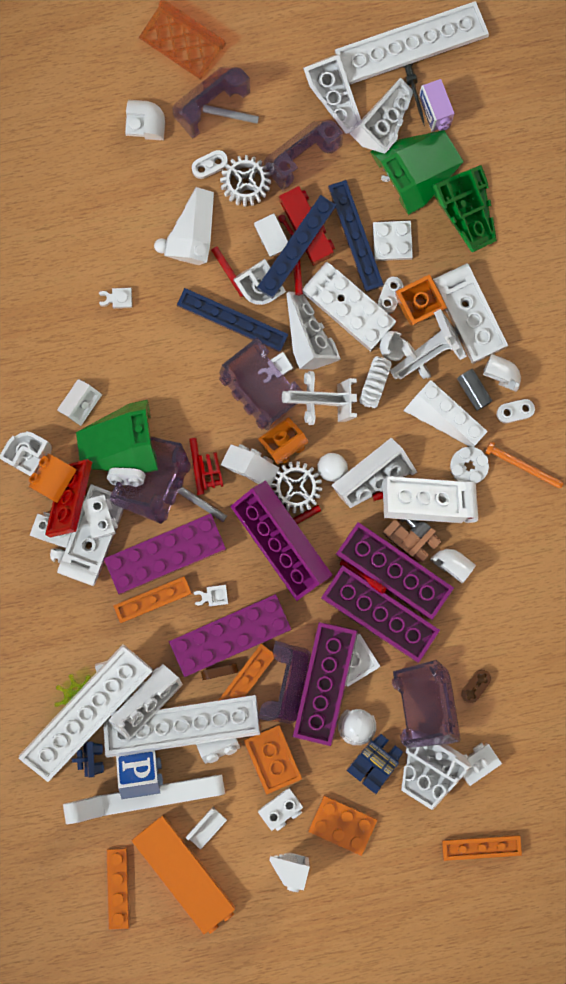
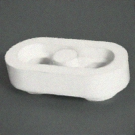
M216 150L195 160L192 164L193 175L198 179H205L223 170L228 163L227 155L223 151ZM220 159L222 162L216 164L215 160ZM200 167L205 168V171L199 172L198 169Z
M398 277L388 278L379 297L377 305L388 314L393 313L398 304L395 291L403 288L401 279ZM392 283L397 284V288L392 289L390 285ZM390 301L391 305L385 306L384 302Z
M528 399L518 400L501 405L496 415L502 423L520 421L530 418L534 414L535 406ZM522 406H528V412H524ZM504 410H509L510 416H505Z
M111 468L109 469L107 479L115 486L131 485L137 487L144 483L146 475L138 469Z

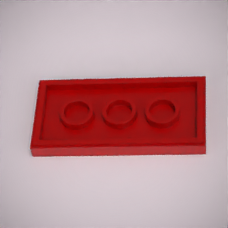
M86 459L68 464L77 470L57 503L53 501L45 532L46 536L51 538L77 531L92 461Z

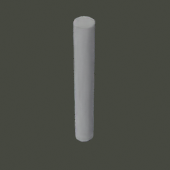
M208 105L203 106V112L258 124L259 116Z
M178 485L175 490L177 493L208 513H211V515L222 522L225 521L227 515L181 485Z

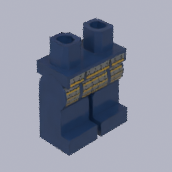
M379 734L374 740L371 739L346 769L347 772L360 782L363 779L362 784L375 794L378 793L381 786L399 764L398 760L403 753L396 745L393 746L389 753L386 752L383 747L389 740L382 734ZM371 767H373V768L371 769V771H370V772L367 774V776L365 777L366 773L370 770Z

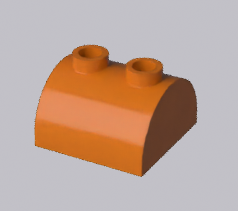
M430 274L395 291L399 306L411 326L433 316L434 312L439 309L442 311L447 309Z
M289 417L258 438L276 465L287 463L291 455L295 452H302L305 449V445L309 443L304 433Z
M47 454L40 459L38 471L30 476L28 487L57 503L77 469L51 454Z

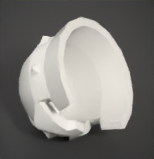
M346 710L341 714L338 721V731L345 742L351 745H363L374 737L376 720L374 715H370L365 710Z

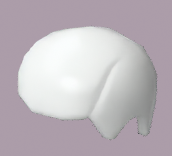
M389 331L381 338L379 348L384 358L400 361L404 357L402 347L406 340L400 337L401 333Z
M327 453L320 458L317 464L319 475L326 481L336 482L348 472L347 462L341 455L336 453Z

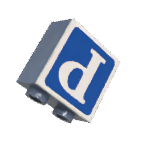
M155 750L116 756L118 789L121 799L161 794L160 786L163 785L162 773L159 774V769H162L161 758H157Z

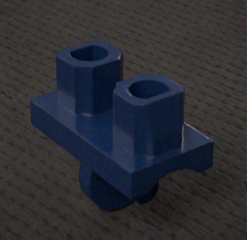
M86 741L83 745V750L77 751V758H72V763H77L78 770H83L84 762V777L90 778L104 773L103 762L94 763V755L103 754V745Z

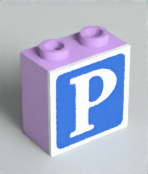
M439 79L422 85L419 101L431 132L447 130L452 123L455 113L442 80Z

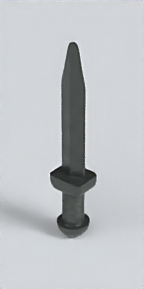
M413 63L403 66V68H405L407 75V85L412 86L419 115L425 127L423 112L415 86L418 80L413 72Z

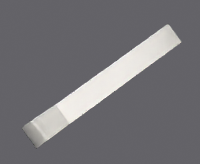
M220 774L163 784L160 786L161 794L121 799L120 792L65 803L63 804L66 824H73L111 814L224 795L223 776Z

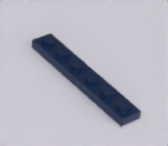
M344 180L329 185L328 189L333 203L336 205L335 209L365 293L383 287V281L347 181Z
M322 195L319 196L257 286L259 291L271 299L275 297L336 208L334 203Z
M184 288L177 303V307L280 353L288 337L287 333Z

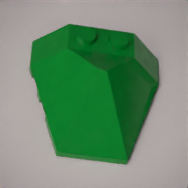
M482 165L431 185L437 203L471 252H475L497 241L493 217L490 218L489 212L491 200L487 199L486 189L489 186Z

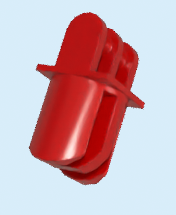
M213 452L216 470L214 471L210 454H206L209 472H205L203 457L198 455L205 490L209 487L214 489L215 486L219 485L224 487L217 452ZM219 475L220 480L214 481L213 476ZM211 476V481L206 482L205 477Z

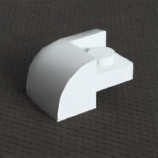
M128 100L126 107V136L145 137V139L164 140L165 117L161 108L149 101Z
M265 259L234 278L243 296L253 304H267L286 292L282 286L275 297L271 299L257 289V286L270 269Z
M493 354L490 355L483 375L500 381L498 385L516 392L521 382V375L517 366L509 360Z
M26 431L9 439L0 454V459L31 476L38 471L40 459L47 454H51V444L34 433Z
M454 549L441 550L430 559L444 572L447 571L461 583L467 579L476 566L462 553Z

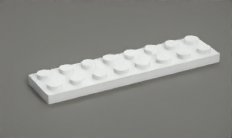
M474 1L335 49V54L340 56L350 85L487 38L489 32L478 5Z
M123 644L22 751L18 759L49 782L153 671L152 668Z
M256 695L161 709L130 741L108 721L111 717L103 723L105 755L107 758L260 735Z

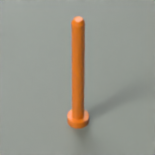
M490 441L485 454L490 455L492 453L557 488H562V481L494 446L495 443Z

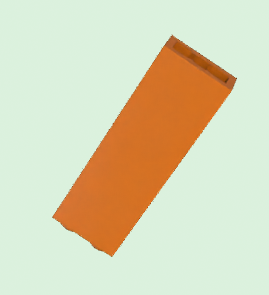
M164 814L131 840L203 934L207 932L211 934L219 927L218 923L224 919L226 922L234 915L235 906Z

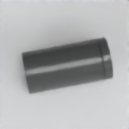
M473 369L457 378L476 411L493 401Z

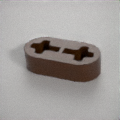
M237 664L201 671L202 681L238 673Z
M478 670L473 674L462 690L461 696L464 701L474 703L480 698L491 681V676L487 671ZM485 674V679L487 681L485 683L481 682L479 686H477L476 683L479 681L477 675ZM474 687H476V690L473 693L475 695V698L473 699L470 697L469 699H467L466 691H471Z

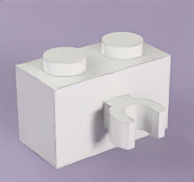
M480 743L474 747V752L469 756L464 754L471 765V768L463 776L469 786L502 764L487 743L485 745Z

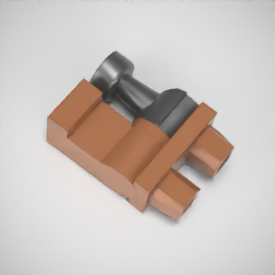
M394 519L382 534L410 558L414 557L416 560L423 562L429 556L422 549L424 544L427 543L433 549L440 544V539L434 534L436 531L427 523L419 522L418 520L398 519L400 522L406 521L412 529L408 532Z

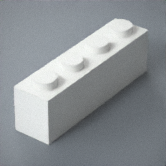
M431 380L404 409V412L415 416L469 447H474L488 432Z
M390 438L332 484V487L338 496L352 508L372 497V494L376 491L382 492L383 481L386 476L405 477L408 474L414 475L417 471L403 448Z
M162 664L152 672L151 677L147 681L139 685L138 690L125 700L124 705L119 710H116L108 721L121 735L130 741L183 685L181 680Z
M294 853L270 856L269 861L283 885L287 886V890L293 892L304 891L310 868L309 857Z

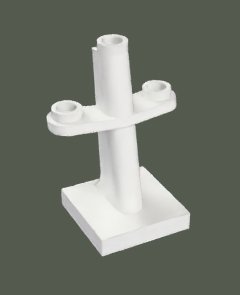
M441 309L434 312L441 329L439 333L417 350H414L408 341L404 343L402 350L406 358L390 369L395 380L397 378L402 379L418 367H420L418 371L421 377L429 379L431 374L424 363L447 349L453 350L460 360L467 357L456 330Z
M309 371L304 374V383L307 384V391L289 390L282 392L283 403L307 404L304 420L309 425H314L315 423L314 405L338 406V422H347L357 417V413H351V404L357 402V394H351V385L357 383V379L349 378L337 384V393L314 392L315 373L314 371Z

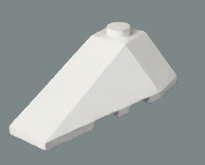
M333 55L304 67L303 69L310 88L346 134L350 133L361 121L340 56Z
M399 78L349 134L362 147L385 154L397 140L398 131L403 123L402 119L405 111L408 109L413 90L402 78Z
M198 187L194 189L185 205L184 211L167 238L164 256L195 265L207 263L211 242L214 192Z
M295 292L286 293L293 353L299 369L314 370L339 361L341 358L331 337L328 338L322 330L325 327L322 322L318 323L313 316L314 310L304 294L298 296Z

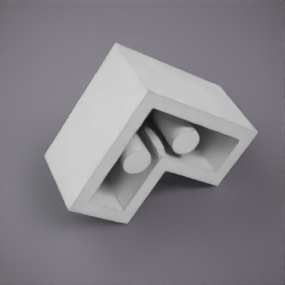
M241 444L238 447L230 445L221 463L223 467L245 476L257 484L266 480L269 486H271L273 477L276 476L277 470H279V467L273 464L274 460L266 456L262 458V453L252 448L250 450Z

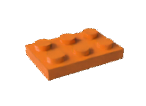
M280 725L261 732L260 735H254L244 740L266 795L302 780Z
M324 795L308 832L362 856L377 819Z

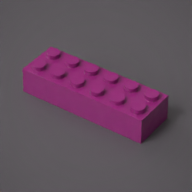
M266 480L250 489L230 506L296 601L333 576Z
M210 513L106 557L104 561L118 594L122 595L224 552L226 548Z
M357 522L335 554L340 559L385 586L388 592L429 620H433L454 589V587L359 522Z
M343 565L321 597L323 601L417 663L420 662L440 631L385 593L381 594L372 588L367 581Z
M275 594L169 641L184 677H187L291 631V628Z
M326 622L318 623L293 737L328 746L333 744L358 630Z

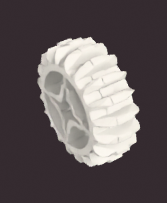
M245 155V160H241V157L238 156V162L232 159V166L226 164V170L221 172L224 176L220 178V182L224 183L221 185V189L226 190L224 192L225 197L231 195L229 198L230 202L236 199V205H239L243 201V206L246 207L247 202L250 201V205L253 206L254 200L258 203L261 202L259 196L266 197L264 191H270V187L267 186L271 184V180L268 179L270 172H265L267 166H262L261 160L255 163L256 157H252L250 161L248 155ZM242 168H250L246 172H242L239 170ZM256 172L262 180L259 187L253 181ZM232 175H234L236 180L238 181L237 188L235 190L232 188L230 184ZM245 178L246 180L248 178L249 183L243 184L242 179ZM245 190H250L253 192L250 194H242V192Z
M376 356L373 358L359 399L360 404L369 408H376L378 406L392 365L391 361L383 357Z
M297 461L296 467H293L292 462H289V469L282 465L284 472L282 473L280 470H277L279 478L273 477L277 484L272 483L270 487L276 488L274 493L278 495L283 505H287V511H289L290 507H293V513H296V508L300 507V512L303 513V506L310 510V502L313 505L317 504L313 498L320 499L321 496L316 491L320 492L322 488L316 487V485L321 484L322 481H315L319 474H311L314 470L313 467L307 471L306 463H304L303 468H300V462ZM294 472L304 474L297 480H293L287 476L288 474ZM308 478L312 483L311 495L303 488ZM282 480L290 488L285 497H283L280 490ZM301 482V491H293V493L291 494L293 490V486L291 485V483L296 484ZM295 495H300L306 499L300 503L289 501Z

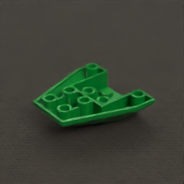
M445 130L396 140L385 154L374 150L370 151L379 168L383 167L400 195L399 201L408 216L423 208L432 199L434 193L431 185L451 177L464 162Z
M148 400L129 403L77 431L79 461L86 459L92 461L91 469L109 471L111 468H131L141 470L144 473L157 471L156 453L152 448L148 421L151 418Z

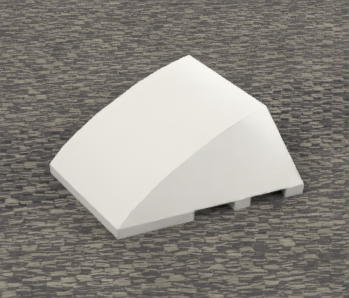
M409 729V747H406V753L408 754L407 764L404 766L401 791L433 810L466 774L471 765L465 755L439 739Z

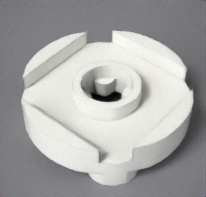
M475 447L461 448L453 455L450 462L453 477L458 482L479 483L488 473L489 464L487 456ZM469 461L473 462L472 465L475 466V468L470 469V471H467V467L464 466V463H469Z

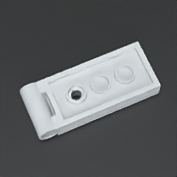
M328 262L303 287V294L320 307L370 352L396 324L395 319ZM342 296L344 301L340 302L337 298Z
M468 263L433 279L447 307L445 310L472 364L508 347ZM462 302H467L468 306L464 307Z
M386 476L383 481L384 518L462 523L463 521L474 523L478 521L476 483L391 476Z
M90 485L85 500L105 495L107 499L110 498L113 510H110L111 516L115 517L117 524H119L128 498ZM83 506L77 531L71 534L57 573L94 586L115 534L93 540ZM88 542L92 543L91 549L86 548Z

